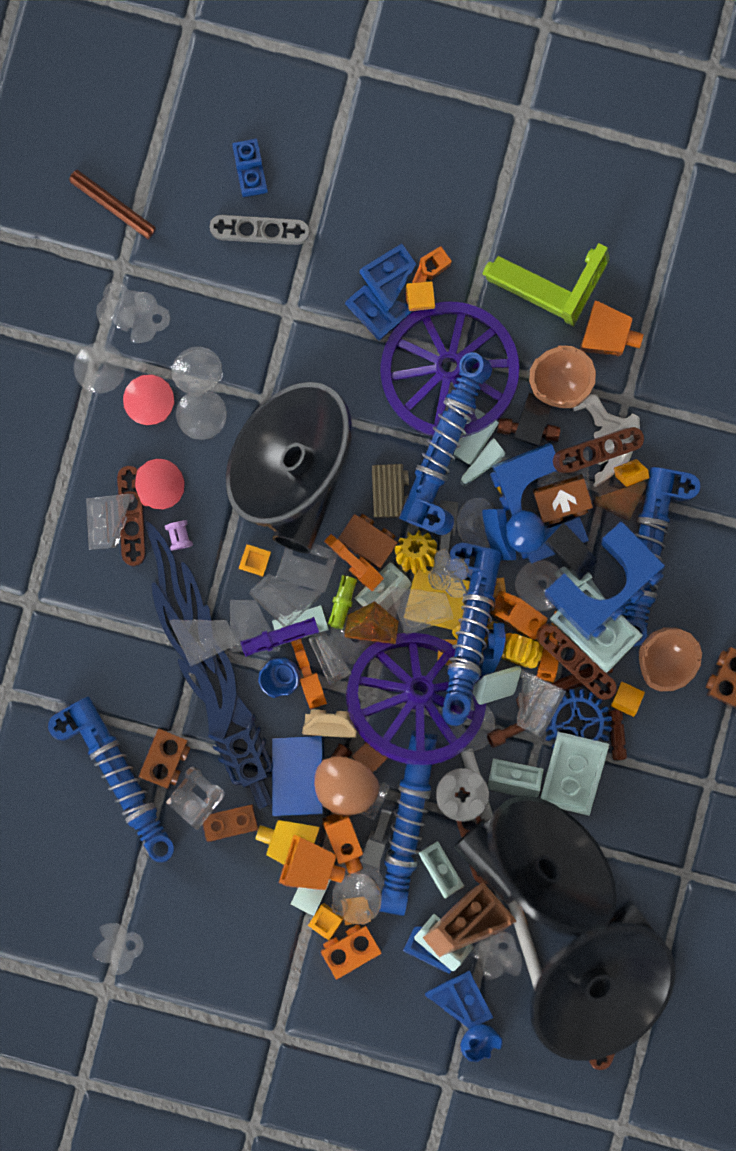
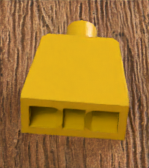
M278 820L275 830L260 825L255 840L269 844L266 855L284 865L293 834L315 843L320 827Z

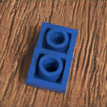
M257 139L232 143L242 196L248 197L268 193Z
M505 509L482 510L484 529L490 548L502 554L501 560H516V550L510 546L507 539Z
M493 623V633H488V645L481 653L484 661L477 665L481 670V678L493 673L500 662L506 639L504 623Z

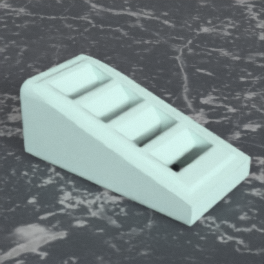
M494 438L490 440L462 476L460 481L462 486H467L490 469L492 465L497 464L505 457L504 450Z

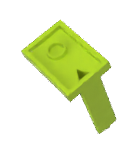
M598 243L595 249H590L585 259L587 265L572 292L500 256L496 258L494 263L490 261L487 263L483 275L486 276L487 281L563 318L565 323L574 327L610 260L608 247Z

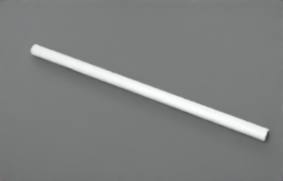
M473 749L461 752L465 769H470L480 775ZM489 800L486 808L480 814L481 820L485 819L488 821L493 815ZM515 900L508 904L511 915L517 920L514 926L533 987L535 988L542 969L523 908Z

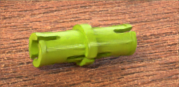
M344 575L341 576L339 589L336 597H333L332 600L334 605L327 624L328 626L336 629L344 628L348 610L352 608L353 602L351 600L357 579Z

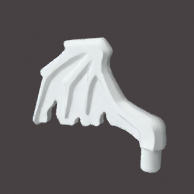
M590 394L583 403L572 408L574 412L586 408L591 413L594 424L598 427L602 426L600 431L594 433V438L624 428L636 427L640 429L639 416L631 414L628 418H620L608 414L596 394ZM630 435L629 438L622 439V444L630 443L634 440V436ZM608 439L605 442V450L611 454L614 450V443ZM632 452L606 460L608 463L602 472H598L595 475L593 486L596 488L615 474L614 467L629 462Z

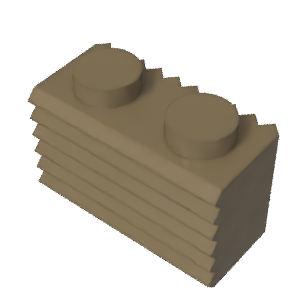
M403 464L372 465L374 519L399 518L408 497L404 496V486H409L408 470H403Z

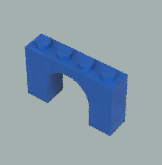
M547 443L492 465L493 472L490 473V477L495 488L500 487L503 495L499 497L500 503L505 512L509 511L511 517L522 511L521 497L527 485L537 478L557 471L553 466V458L556 453L552 444ZM571 516L563 519L561 522L544 526L546 531L545 541L562 523L583 543L589 541L579 516ZM543 543L538 551L529 554L520 553L522 559L527 558L532 564L555 555V553Z
M622 521L602 538L601 543L620 563L626 574V585L618 595L606 600L593 599L584 594L565 573L545 590V597L587 641L593 636L595 639L598 638L607 629L605 625L611 619L616 621L626 612L624 607L628 603L632 602L635 604L645 594L643 590L649 584L655 586L664 577L662 572L665 565Z

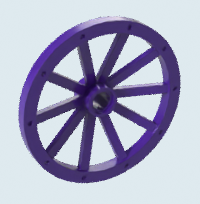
M439 302L435 303L434 309L414 311L404 318L393 330L382 354L381 381L391 408L408 426L433 437L435 430L432 427H437L440 420L438 414H442L445 411L446 405L443 401L449 393L450 383L452 382L453 385L458 384L459 382L456 380L461 378L459 375L461 358L467 353L475 352L496 335L505 349L507 359L488 361L492 368H509L507 385L502 394L484 382L483 385L479 384L481 391L497 400L498 403L478 420L475 414H468L471 421L465 425L464 430L466 434L461 435L460 438L486 429L505 413L514 398L518 386L519 359L510 334L493 315L467 303ZM457 314L449 351H446L430 319L431 317ZM465 316L478 320L489 328L457 354ZM423 321L439 356L402 338L410 329ZM397 346L434 363V365L391 372L393 356ZM447 362H453L457 366L452 372H446L442 367ZM479 362L474 364L472 369H479ZM436 373L405 405L402 404L394 390L392 381ZM442 380L435 423H427L413 415L410 411Z
M399 633L375 642L357 659L347 683V708L351 721L360 736L376 751L402 763L429 765L451 759L466 749L474 740L484 720L486 703L480 705L473 695L474 711L470 710L467 717L472 721L459 739L455 737L433 704L444 706L445 698L435 693L447 691L449 682L433 684L432 681L448 660L454 657L456 649L453 648L452 644L428 634ZM408 646L413 678L384 652ZM417 647L443 653L426 676L421 675ZM374 658H377L403 683L364 677L361 674ZM362 685L395 691L401 694L361 709L358 698V686ZM414 690H419L424 695H417ZM405 702V706L383 738L373 730L365 717ZM457 705L450 707V711L457 714L463 712ZM424 708L448 741V746L425 751ZM412 709L415 710L416 751L404 749L390 743Z

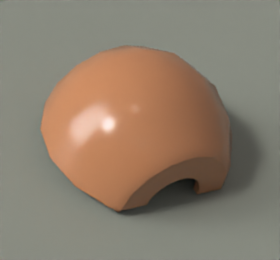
M558 346L544 352L539 358L535 359L530 369L529 382L533 393L542 402L559 408H574L589 397L595 385L596 370L592 360L582 350L572 346Z
M664 627L651 633L641 643L639 649V663L644 680L649 687L658 691H674L684 687L695 677L701 666L702 651L699 642L691 633L677 627Z
M332 757L323 760L316 769L314 785L320 803L331 812L342 816H352L367 811L377 800L380 790L378 780L371 770L360 762L347 757Z

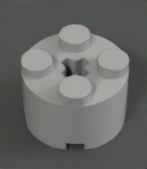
M470 769L450 771L440 780L436 789V800L439 808L446 816L457 821H468L479 816L486 808L489 799V791L485 780L478 773ZM460 787H464V790L470 794L463 803L460 801V798H455V793L459 792Z

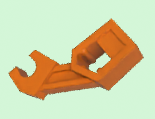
M441 246L420 258L419 267L412 283L426 282V279L432 280L450 267L452 261ZM430 260L436 266V269H433L432 272L426 271L427 267L425 266Z
M332 534L324 540L336 554L352 566L349 571L369 590L373 591L384 579L363 557L356 558Z
M552 632L549 634L548 640L557 646L558 641L552 636ZM543 647V655L538 664L536 679L554 682L559 661Z
M301 639L292 641L291 644L303 674L300 682L309 708L313 709L327 704L318 675L311 672Z

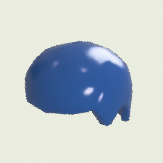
M521 511L514 514L507 522V539L510 546L517 552L529 554L538 551L545 542L546 531L543 521L535 513Z
M274 658L268 661L259 672L258 682L262 691L272 698L288 696L297 689L301 674L297 665L289 659Z
M477 1024L471 1027L463 1036L460 1043L461 1053L471 1062H478L484 1058L489 1059L491 1058L492 1049L502 1048V1038L492 1027Z

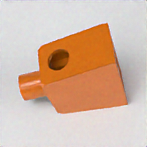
M595 301L580 350L588 353L621 356L625 345L640 349L644 334L630 330L633 318L599 301Z
M502 590L496 595L495 608L490 614L519 634L535 640L539 627L546 624L548 618L516 596ZM548 631L544 634V636L547 638L549 635Z
M334 813L322 818L338 863H345L349 874L363 869L359 859L363 852L349 816ZM350 844L348 848H342V845Z
M293 834L279 882L290 887L325 890L329 880L339 883L343 881L345 868L334 865L336 859L334 853Z

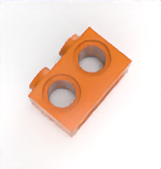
M358 923L345 931L347 936L338 940L337 937H334L323 944L325 949L321 950V954L336 980L382 954L366 925L361 927ZM358 936H364L368 939L369 945L365 950H357L354 947L353 942ZM336 949H341L345 952L346 959L342 963H335L331 959V953Z

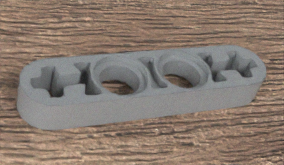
M218 215L210 222V232L218 240L300 245L305 243L309 237L307 224L295 219ZM223 221L226 227H233L232 222H236V235H232L231 229H225L223 234H219L218 229H214V226H219V222ZM248 222L254 226V232L251 235L244 236L240 233L239 229L243 223ZM275 224L279 227L280 231L276 237L271 238L265 234V228L268 225ZM283 225H288L287 230L294 231L296 226H300L301 231H305V234H301L300 238L297 239L293 233H287V238H282L284 234Z

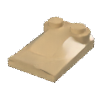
M311 709L310 714H305L303 735L356 738V728L351 721L348 711H336V715L326 714V710Z

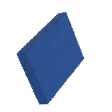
M323 736L272 738V816L325 815V807L320 803L314 785L316 769L325 760Z

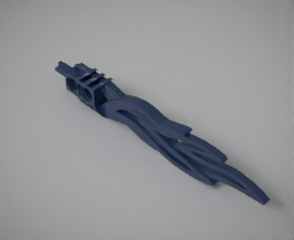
M145 521V527L158 566L159 587L156 583H152V594L156 611L168 640L183 658V660L178 659V664L184 677L193 691L206 705L209 734L207 733V735L216 744V746L212 745L213 749L220 753L221 758L217 757V759L225 765L231 782L234 785L242 784L244 788L250 787L258 809L272 804V799L263 780L268 778L267 773L272 770L273 766L265 749L266 739L264 737L262 740L260 737V725L256 728L255 713L252 715L237 695L236 679L232 664L214 637L210 608L208 605L204 606L195 578L188 566L182 562L181 567L187 594L186 604L180 590L174 556L158 530L151 523ZM157 540L165 549L169 559L173 590L182 611L185 626L175 613L168 599L164 563ZM191 584L196 596L198 633L202 648L189 633L194 619ZM165 613L184 650L173 637L167 624ZM215 650L224 665L227 681L219 668ZM200 657L210 670L218 675L222 689L221 709L215 690ZM189 673L195 675L199 682L201 690L191 679ZM231 721L246 729L225 738ZM241 739L245 740L248 744L246 752L237 754L234 751L235 742ZM262 755L267 764L265 769L260 759ZM249 763H253L258 767V773L253 778H248L244 774V767ZM231 767L236 769L240 780H236Z

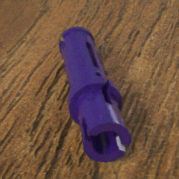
M315 617L277 630L263 631L261 635L242 640L240 643L244 655L247 657L264 650L272 651L273 647L319 633Z

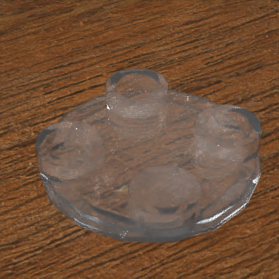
M191 347L182 351L175 358L172 366V378L176 386L192 397H197L212 390L223 377L222 364L218 356L212 350L204 347Z
M197 389L190 391L182 397L177 405L176 418L178 426L191 438L200 440L212 439L222 430L226 423L227 411L225 403L219 395L211 390Z
M352 873L345 875L341 883L337 882L333 888L332 910L336 915H340L349 923L367 924L377 916L381 909L382 896L380 889L374 880L365 874Z

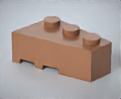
M482 882L467 892L422 938L438 957H442L499 933L517 922V920L485 883Z

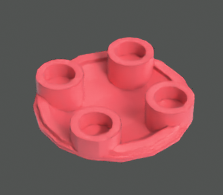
M151 374L141 375L132 380L126 387L123 396L124 408L129 417L137 423L144 425L158 424L165 421L172 412L174 394L169 383L161 377Z
M154 459L147 461L138 468L135 488L140 502L144 506L163 510L174 506L180 501L184 493L185 482L182 472L175 464L165 459Z

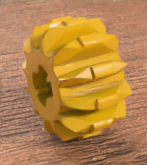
M418 529L416 535L407 532V539L399 537V545L395 546L396 561L399 565H402V569L405 572L411 569L412 573L416 575L418 570L422 569L426 574L427 566L434 567V560L438 559L439 554L437 550L438 545L435 540H432L429 533L422 536L421 531Z
M505 634V646L501 658L525 668L532 669L537 667L543 655V646L537 641L518 634Z

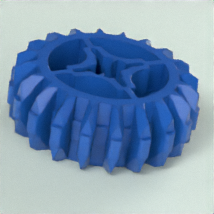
M574 689L569 690L570 698H567L564 692H561L559 696L562 701L559 703L557 699L552 698L551 702L556 707L554 709L549 706L545 708L547 712L551 713V717L543 716L542 719L543 721L550 722V726L542 727V731H551V735L546 736L545 740L550 741L554 738L556 741L557 731L569 730L574 736L584 738V730L588 726L598 724L596 734L591 740L598 741L602 739L603 741H608L609 737L602 733L603 730H612V727L604 726V722L611 721L612 717H603L602 713L607 712L609 708L606 706L599 709L598 705L603 700L599 698L593 702L594 694L592 692L588 694L587 698H584V689L579 690L578 697H575ZM577 702L589 706L594 711L596 717L586 718L582 716ZM570 703L569 719L565 722L556 723L559 711ZM575 714L580 721H590V723L583 724V727L580 726V731H576L575 727H564L565 724H570V721H574L572 718L575 717Z

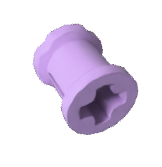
M187 520L165 525V530L169 531L172 546H170L171 551L193 546L192 541H189L186 529Z

